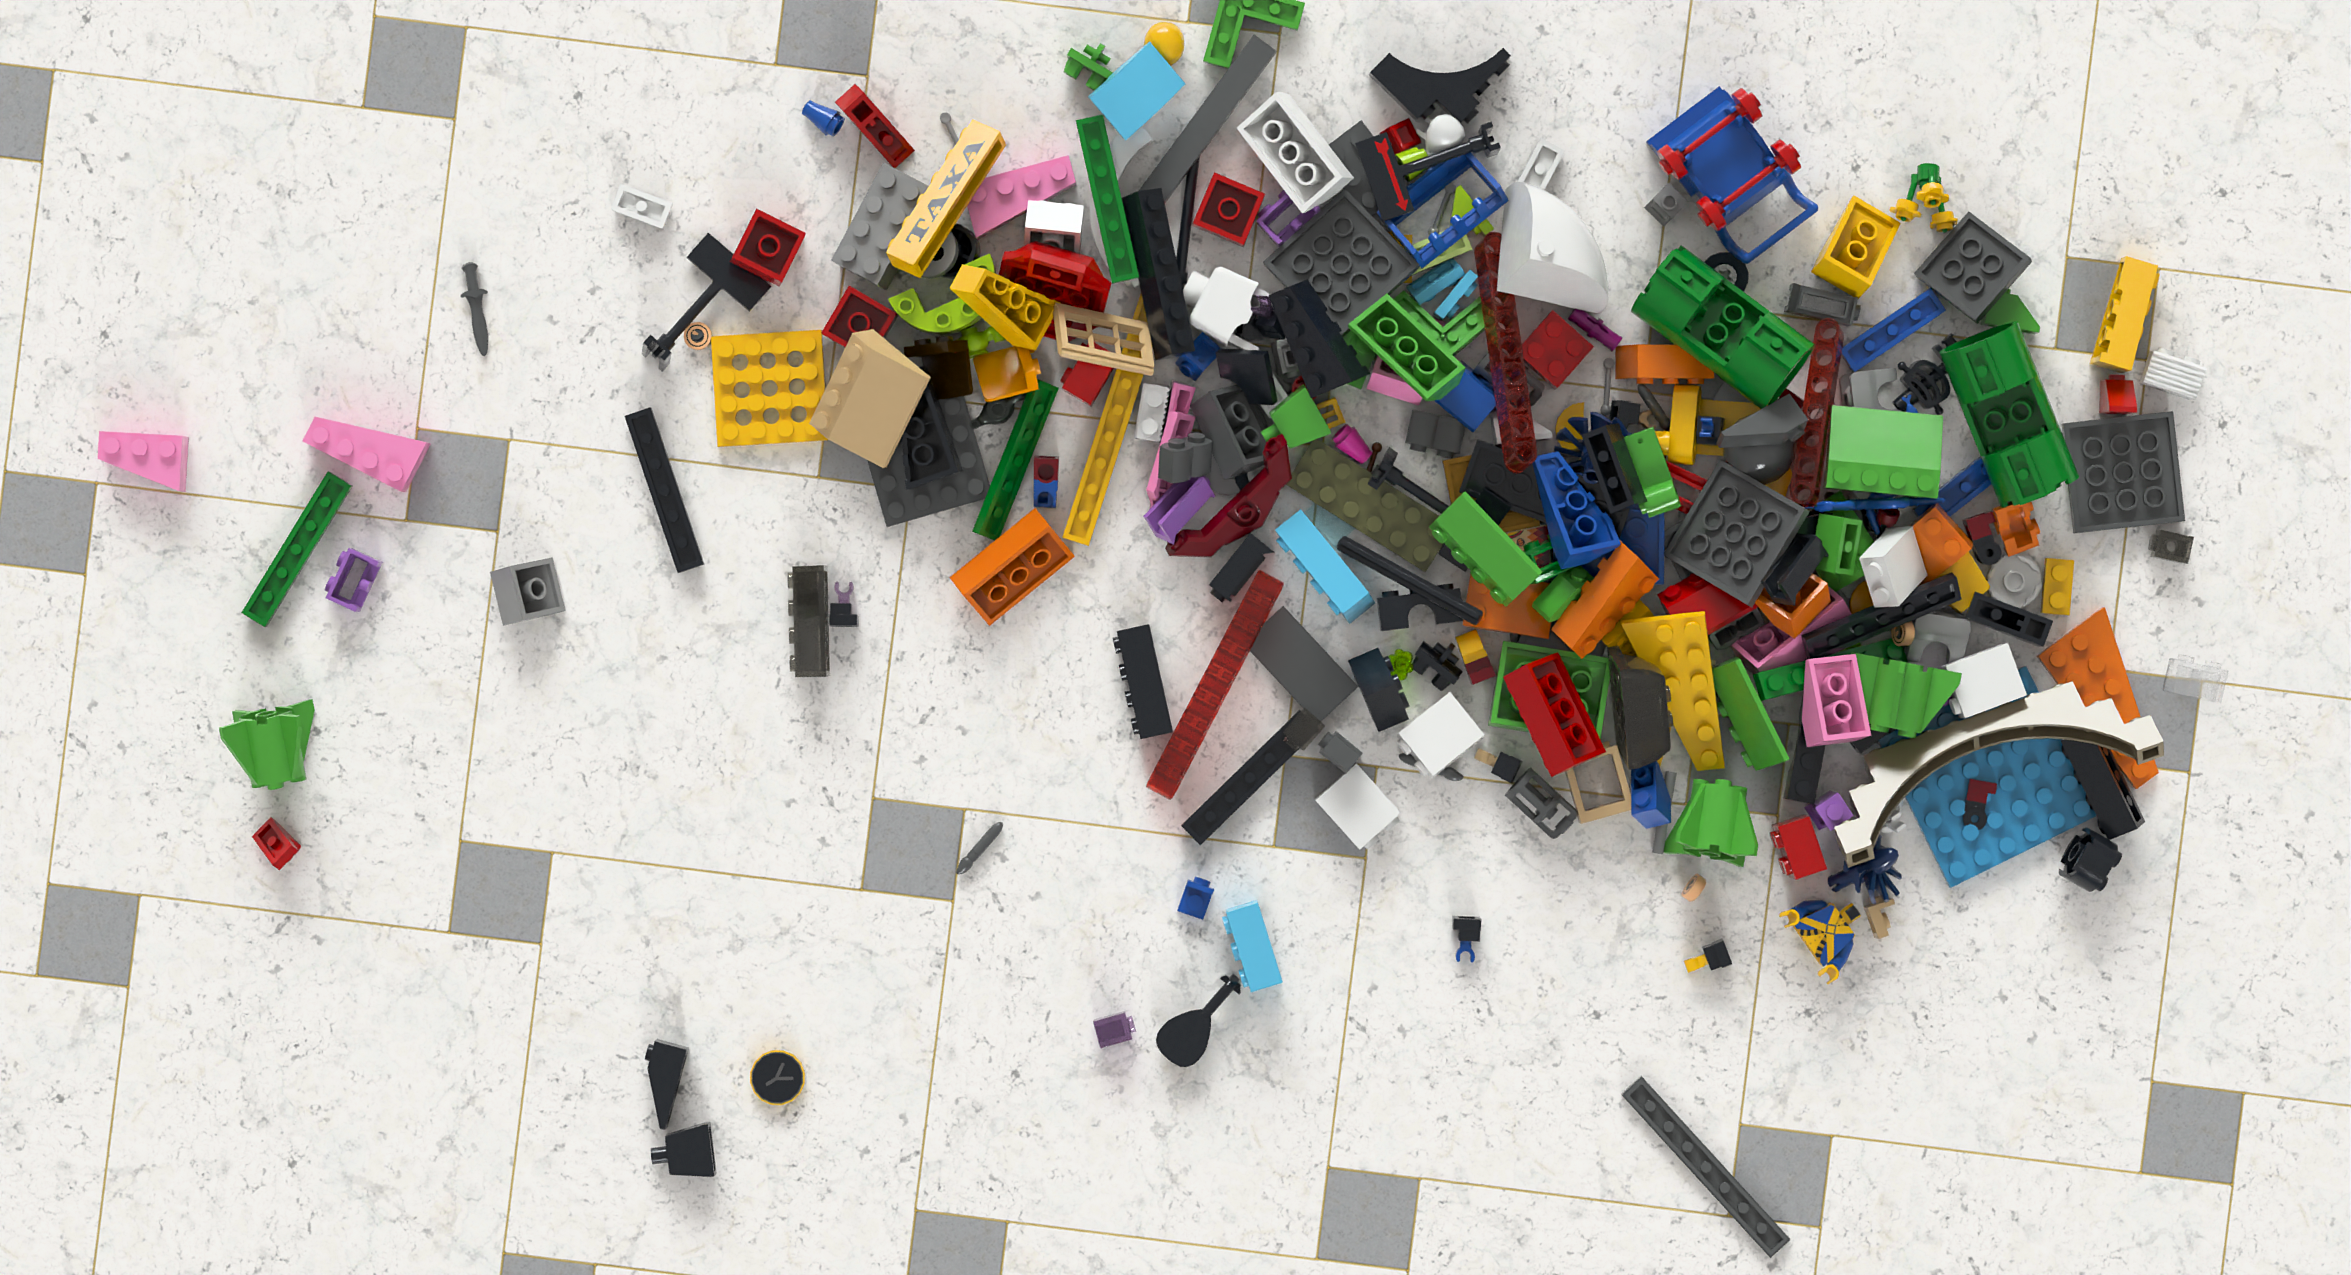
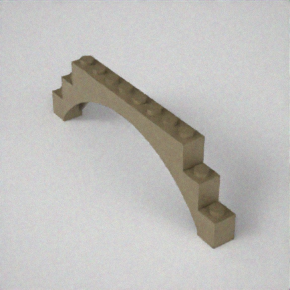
M2073 681L2066 684H2057L2049 690L2029 694L2018 701L2007 702L1998 708L1987 712L1983 711L1961 721L1950 722L1947 726L1936 730H1927L1921 735L1916 736V738L1902 739L1891 746L1882 749L1877 748L1863 755L1865 770L1871 783L1858 785L1849 791L1851 807L1857 819L1846 820L1834 827L1836 841L1848 868L1874 859L1873 848L1889 816L1899 803L1920 782L1936 770L1955 759L1982 748L2024 739H2066L2091 743L2115 750L2135 759L2137 764L2140 765L2164 756L2163 739L2151 715L2143 718L2137 717L2124 724L2112 698L2104 701L2098 700L2085 707Z

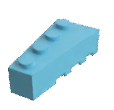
M1301 509L1275 529L1279 536L1276 539L1277 543L1285 553L1290 550L1296 557L1293 560L1294 564L1302 573L1307 571L1313 578L1310 581L1311 585L1319 594L1324 592L1330 599L1327 604L1336 615L1341 613L1350 624L1375 604L1370 593Z

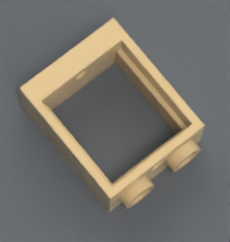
M1609 741L1602 742L1606 752L1595 758L1611 754L1623 796L1622 800L1585 810L1573 768L1565 771L1573 803L1578 811V821L1581 824L1631 810V794L1618 747L1615 744L1610 745Z

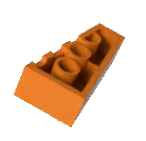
M1621 541V545L1615 548L1609 559L1603 558L1597 567L1600 571L1592 581L1587 580L1582 586L1579 600L1571 601L1551 629L1581 659L1595 649L1596 644L1615 628L1616 623L1625 614L1629 613L1644 594L1651 591L1654 584L1659 580L1645 563Z

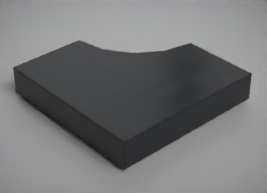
M1220 348L1215 352L1220 378L1231 380L1237 384L1246 394L1249 404L1274 405L1278 401L1268 351Z

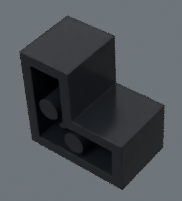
M1376 648L1348 660L1378 732L1409 720L1405 709L1410 706L1404 692H1398L1403 687L1397 674L1391 675L1390 673L1394 671V668L1388 656L1383 657L1379 648Z

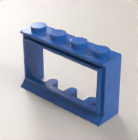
M1470 152L1429 168L1417 181L1406 186L1414 211L1384 222L1379 210L1376 213L1384 226L1387 227L1406 251L1416 260L1420 268L1423 269L1509 200L1501 185ZM1472 168L1493 193L1484 200L1480 197L1476 198L1472 202V210L1463 217L1454 215L1450 219L1451 226L1440 235L1437 232L1431 233L1428 237L1430 243L1417 251L1396 226L1465 171Z

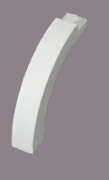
M1143 126L1127 140L1123 139L1118 133L1110 143L1118 184L1132 159L1153 142ZM1091 192L1090 221L1092 233L1102 261L1109 271ZM1138 278L1123 281L1127 287L1131 284L1134 289L1140 286Z

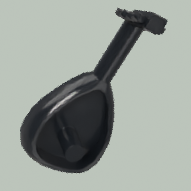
M1234 974L1230 977L1227 975L1222 976L1220 979L1225 982L1224 985L1203 1009L1191 1010L1177 1015L1160 1028L1157 1033L1156 1044L1160 1052L1169 1061L1180 1067H1189L1202 1057L1210 1036L1211 1015L1233 990L1239 995L1241 993V984L1238 983L1240 979Z

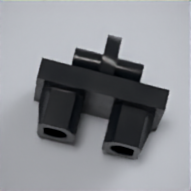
M1423 641L1414 654L1416 657L1410 666L1421 675L1429 666L1438 672L1431 683L1440 691H1443L1451 683L1454 685L1463 672L1455 665L1459 658L1451 653L1455 648L1452 642L1445 648L1439 642L1434 647H1431Z

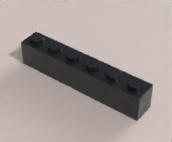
M1162 188L1134 192L1122 197V203L1138 269V280L1155 360L1180 357L1195 351Z

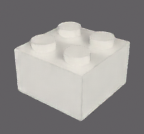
M1028 200L1024 246L1033 241H1038L1080 254L1084 206L1072 203L1061 204L1042 200Z

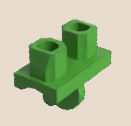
M1102 43L1099 44L1097 49L1088 44L1086 45L1083 52L1092 56L1091 59L1071 48L1067 54L1068 61L1063 71L1076 80L1083 67L1089 70L1092 74L1085 85L1093 91L1102 85L1113 73L1097 63V61L1108 65L1111 59L1103 54L1105 45Z

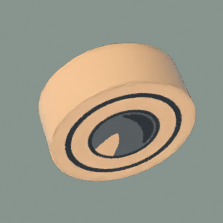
M691 323L684 331L685 343L694 350L705 349L711 343L712 332L704 323Z
M1912 621L1891 629L1892 640L1896 646H1909L1912 644L1915 637V628Z
M1695 874L1684 887L1681 894L1682 897L1689 902L1694 901L1703 891L1706 879L1699 874Z

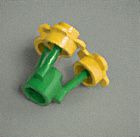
M1924 163L1917 166V174H1911V185L1907 198L1898 199L1896 207H1890L1889 209L1901 221L1911 222L1915 217L1920 218L1922 214L1918 212L1919 205L1912 201L1916 187L1919 185L1921 191L1917 192L1916 198L1922 200L1927 208L1938 206L1939 213L1931 215L1930 229L1936 228L1937 232L1946 233L1952 230L1958 221L1957 218H1954L1953 211H1945L1944 203L1949 201V195L1944 194V188L1941 185V177H1939L1940 167L1932 163Z

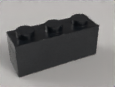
M1619 423L1605 425L1583 434L1582 438L1610 514L1622 512L1647 502Z

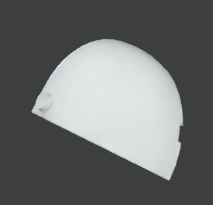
M1523 182L1511 184L1505 189V194L1509 201L1504 204L1497 291L1600 314L1608 304L1607 272L1599 246L1586 224L1568 205L1547 191Z

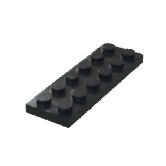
M1477 439L1459 492H1466L1469 496L1477 498L1485 487L1512 506L1511 511L1546 523L1532 458ZM1576 474L1578 482L1587 493L1590 492L1594 496V502L1603 513L1606 512L1611 518L1620 539L1630 509L1610 514L1599 482L1595 484L1587 483L1582 475Z

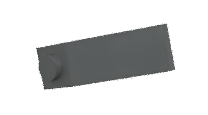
M1789 393L1723 430L1716 444L1719 448L1778 445L1789 439L1793 442L1805 433L1804 429L1808 418Z

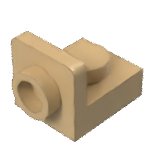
M1880 896L1875 897L1876 904H1871L1869 899L1870 904L1863 907L1874 938L1881 939L1889 936L1887 929L1891 928L1886 913H1881L1880 909L1894 905L1895 902L1893 898L1889 897L1890 901L1885 903Z

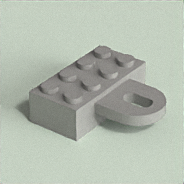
M883 162L831 261L887 291L898 268L892 266L886 254L888 245L893 238H896L902 228L904 219L911 215L916 207L919 196L924 194L929 186ZM951 231L941 245L944 250L943 257L938 261L932 260L921 277L937 278L943 276L956 263L959 248L957 239Z

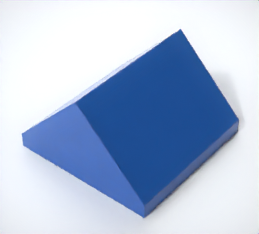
M1461 360L1460 363L1466 368L1460 384L1442 399L1434 401L1473 433L1499 403L1502 396H1500L1501 392L1482 376H1476L1472 372L1473 369Z

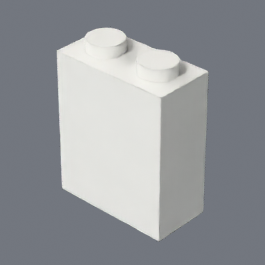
M1913 526L1887 528L1859 558L1874 608L1899 606L1927 576Z
M2008 643L1996 645L1940 666L1943 670L1962 673L1960 685L1951 695L1952 699H1949L1954 715L1958 714L1959 718L1973 716L2027 695Z
M1449 692L1402 729L1397 735L1399 739L1397 744L1406 755L1411 753L1417 761L1414 763L1415 767L1424 777L1428 774L1433 779L1482 740L1485 734L1451 692Z
M1357 763L1346 774L1343 773L1315 799L1359 850L1362 847L1369 849L1379 840L1377 834L1385 828L1389 831L1400 821L1397 816L1401 812Z

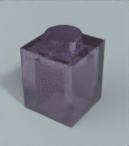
M1125 1011L1093 1020L1100 1048L1132 1040V1033L1136 1032L1133 1017H1127Z

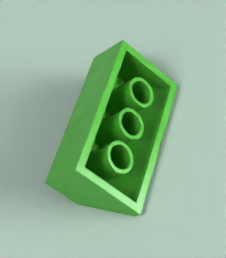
M1385 294L1348 324V328L1425 401L1440 400L1460 384L1466 367L1388 294Z
M1466 492L1459 496L1429 526L1434 538L1440 543H1445L1451 550L1454 559L1461 564L1464 563L1471 570L1472 577L1478 583H1483L1490 590L1491 597L1505 607L1542 573L1539 567Z

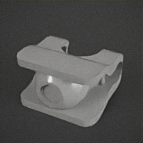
M1896 369L1867 370L1842 375L1839 379L1842 406L1889 410L1880 405L1877 392L1884 383L1897 380Z
M1938 609L1912 620L1915 628V637L1912 644L1906 646L1905 655L1907 661L1918 662L1922 657L1924 648L1932 642H1941L1947 646V664L1964 658L1971 631V624L1964 614Z

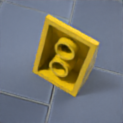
M1853 195L1823 246L1811 272L1859 299L1871 286L1901 223Z

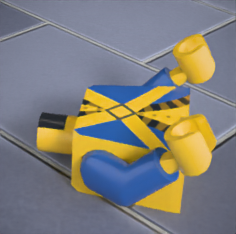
M1809 900L1799 903L1790 910L1781 912L1779 917L1787 916L1789 919L1788 924L1784 925V927L1793 926L1818 963L1824 967L1818 972V975L1821 976L1826 972L1829 975L1827 984L1835 981L1839 977V971L1847 962L1854 945L1852 939L1855 934L1849 927V924L1861 916L1853 903L1838 911L1833 903H1826L1823 900Z

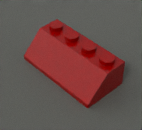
M1694 573L1657 594L1666 615L1705 611L1708 635L1758 608L1756 603L1753 607H1750Z
M1558 652L1528 663L1503 676L1508 691L1511 693L1519 709L1520 716L1523 718L1551 777L1568 771L1606 752Z

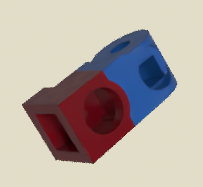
M1034 456V507L1056 508L1059 456Z

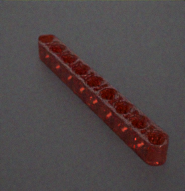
M1489 232L1476 245L1474 255L1504 463L1509 471L1518 474L1525 471L1536 460L1537 447L1515 295L1497 291L1498 277L1493 276L1491 273L1493 271L1498 276L1502 234L1499 232ZM1487 245L1491 246L1494 251H1491ZM1495 297L1499 298L1501 303L1497 302ZM1498 322L1501 323V324H1503V326L1505 327V329H1502V328L1499 326ZM1502 349H1505L1509 353V356L1506 355L1502 351ZM1506 375L1510 376L1513 382L1509 381ZM1509 401L1514 402L1517 408H1514ZM1513 427L1517 428L1521 435L1517 434ZM1517 453L1522 455L1524 461L1519 459Z
M1262 570L1257 572L1152 772L1146 788L1169 800L1175 795L1284 586L1283 581Z

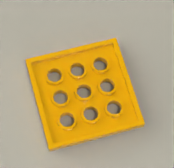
M822 330L711 336L717 447L828 440L809 424L825 391ZM794 351L802 353L804 358L803 363L799 367H792L788 363V356ZM765 353H772L776 358L775 365L770 369L763 368L760 363V359ZM737 355H745L747 357L748 366L746 369L739 371L734 368L733 359ZM794 379H801L805 383V390L799 395L793 394L789 388L790 383ZM771 380L777 384L778 390L775 395L765 396L763 394L762 386L766 381ZM740 382H745L750 387V393L745 398L737 397L734 392L735 386ZM801 406L806 409L807 417L804 421L795 422L792 419L791 412L795 407ZM769 408H775L779 412V419L774 424H768L764 420V412ZM748 410L751 413L752 419L748 425L741 426L737 423L736 415L739 411Z

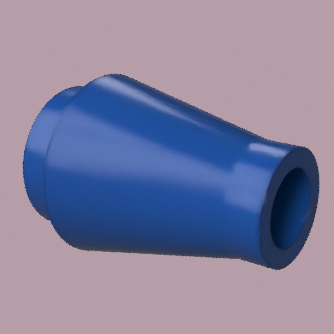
M811 100L806 103L802 110V115L806 116L823 134H829L833 137L840 131L845 120L839 111L822 106Z

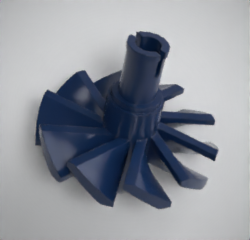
M1590 412L1591 429L1589 431L1588 418L1572 417L1568 420V423L1581 437L1583 434L1597 428L1619 423L1624 437L1632 434L1628 433L1618 418L1614 417L1610 421L1597 412ZM1566 427L1561 429L1555 439L1572 443L1577 448L1570 450L1554 446V452L1558 451L1563 458L1570 456L1580 457L1579 460L1568 463L1572 470L1578 472L1583 466V479L1590 484L1599 482L1584 440L1575 438Z
M1879 834L1873 848L1874 859L1849 868L1844 860L1843 870L1828 877L1829 887L1836 884L1837 886L1831 890L1839 892L1841 889L1855 884L1856 892L1860 893L1861 884L1865 882L1871 904H1876L1875 890L1885 903L1889 902L1886 887L1896 896L1900 894L1887 876L1889 874L1899 880L1902 879L1901 873L1893 867L1899 857L1898 851L1892 847L1882 846V836Z

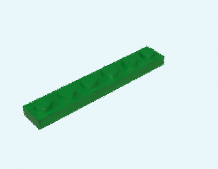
M1103 114L1076 120L1112 284L1139 278Z
M1037 379L1039 389L1027 392L972 530V532L994 541L1002 533L1059 389L1040 379Z
M329 471L326 473L242 610V614L263 627L268 626L353 487L351 484Z
M1892 638L1827 656L1850 655L1851 652L1885 658V664L1887 665L1889 664V659L1908 662L1903 646H1896ZM1806 660L1753 674L1760 700L1765 701L1803 691Z

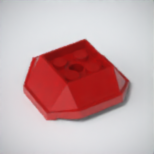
M1033 241L1015 251H1005L999 270L1000 276L1009 279L1013 283L1027 287V289L1033 292L1040 293L1046 298L1061 304L1102 313L1105 311L1112 284L1104 278L1093 257L1038 241ZM1053 317L1044 337L1056 340ZM1066 320V327L1087 332L1086 324ZM1068 336V342L1076 339L1077 337Z

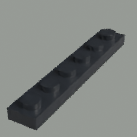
M649 407L624 416L677 573L705 565L652 408Z
M1951 572L1920 585L1899 606L1874 608L1873 605L1801 635L1807 658L1827 657L1962 600L1957 577Z
M1299 710L1181 826L1201 845L1319 729Z

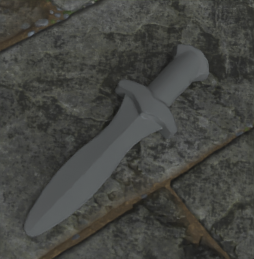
M468 262L461 268L465 272L468 291L461 294V298L466 297L469 302L474 338L481 355L485 356L488 351V331L482 309L483 294H487L488 291L479 289L476 274L478 265Z

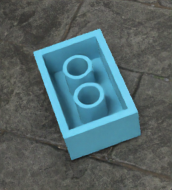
M1255 900L1226 909L1227 916L1222 917L1227 935L1233 933L1235 942L1230 945L1235 961L1241 960L1243 969L1239 970L1243 987L1249 986L1250 991L1254 992L1283 983L1258 901Z

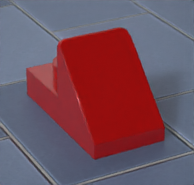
M272 817L252 836L270 863L278 870L289 862L301 848V845Z

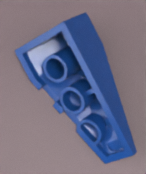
M1557 451L1533 456L1532 464L1548 532L1560 568L1565 569L1587 564L1619 547L1621 543L1611 518L1606 512L1603 513L1594 502V496L1590 492L1587 493L1578 482V476L1561 454Z

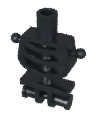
M1951 333L1941 343L1948 347L1957 341ZM1935 345L1931 349L1942 361L1939 352L1943 349L1940 345ZM1918 360L1913 362L1910 367H1907L1905 362H1899L1898 369L1905 372L1900 377V381L1907 390L1892 401L1897 410L1906 412L1907 403L1901 398H1907L1908 395H1911L1910 404L1915 405L1918 402L1923 409L1934 407L1937 415L1943 414L1944 410L1940 407L1939 403L1948 398L1950 394V384L1945 375L1947 371L1944 364L1941 363V365L1937 366L1928 360ZM1921 365L1927 366L1932 372L1927 374L1925 371L1918 369V367ZM1912 374L1919 375L1922 378L1921 381L1913 377ZM1939 380H1940V382H1941V384H1942V392H1941V394H1940V390H1939V388H1938V386H1937V384H1936V382H1938ZM1928 389H1931L1932 394H1933V399H1932V397H1931V395H1930Z

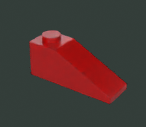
M856 84L835 101L837 106L893 168L900 165L915 151Z

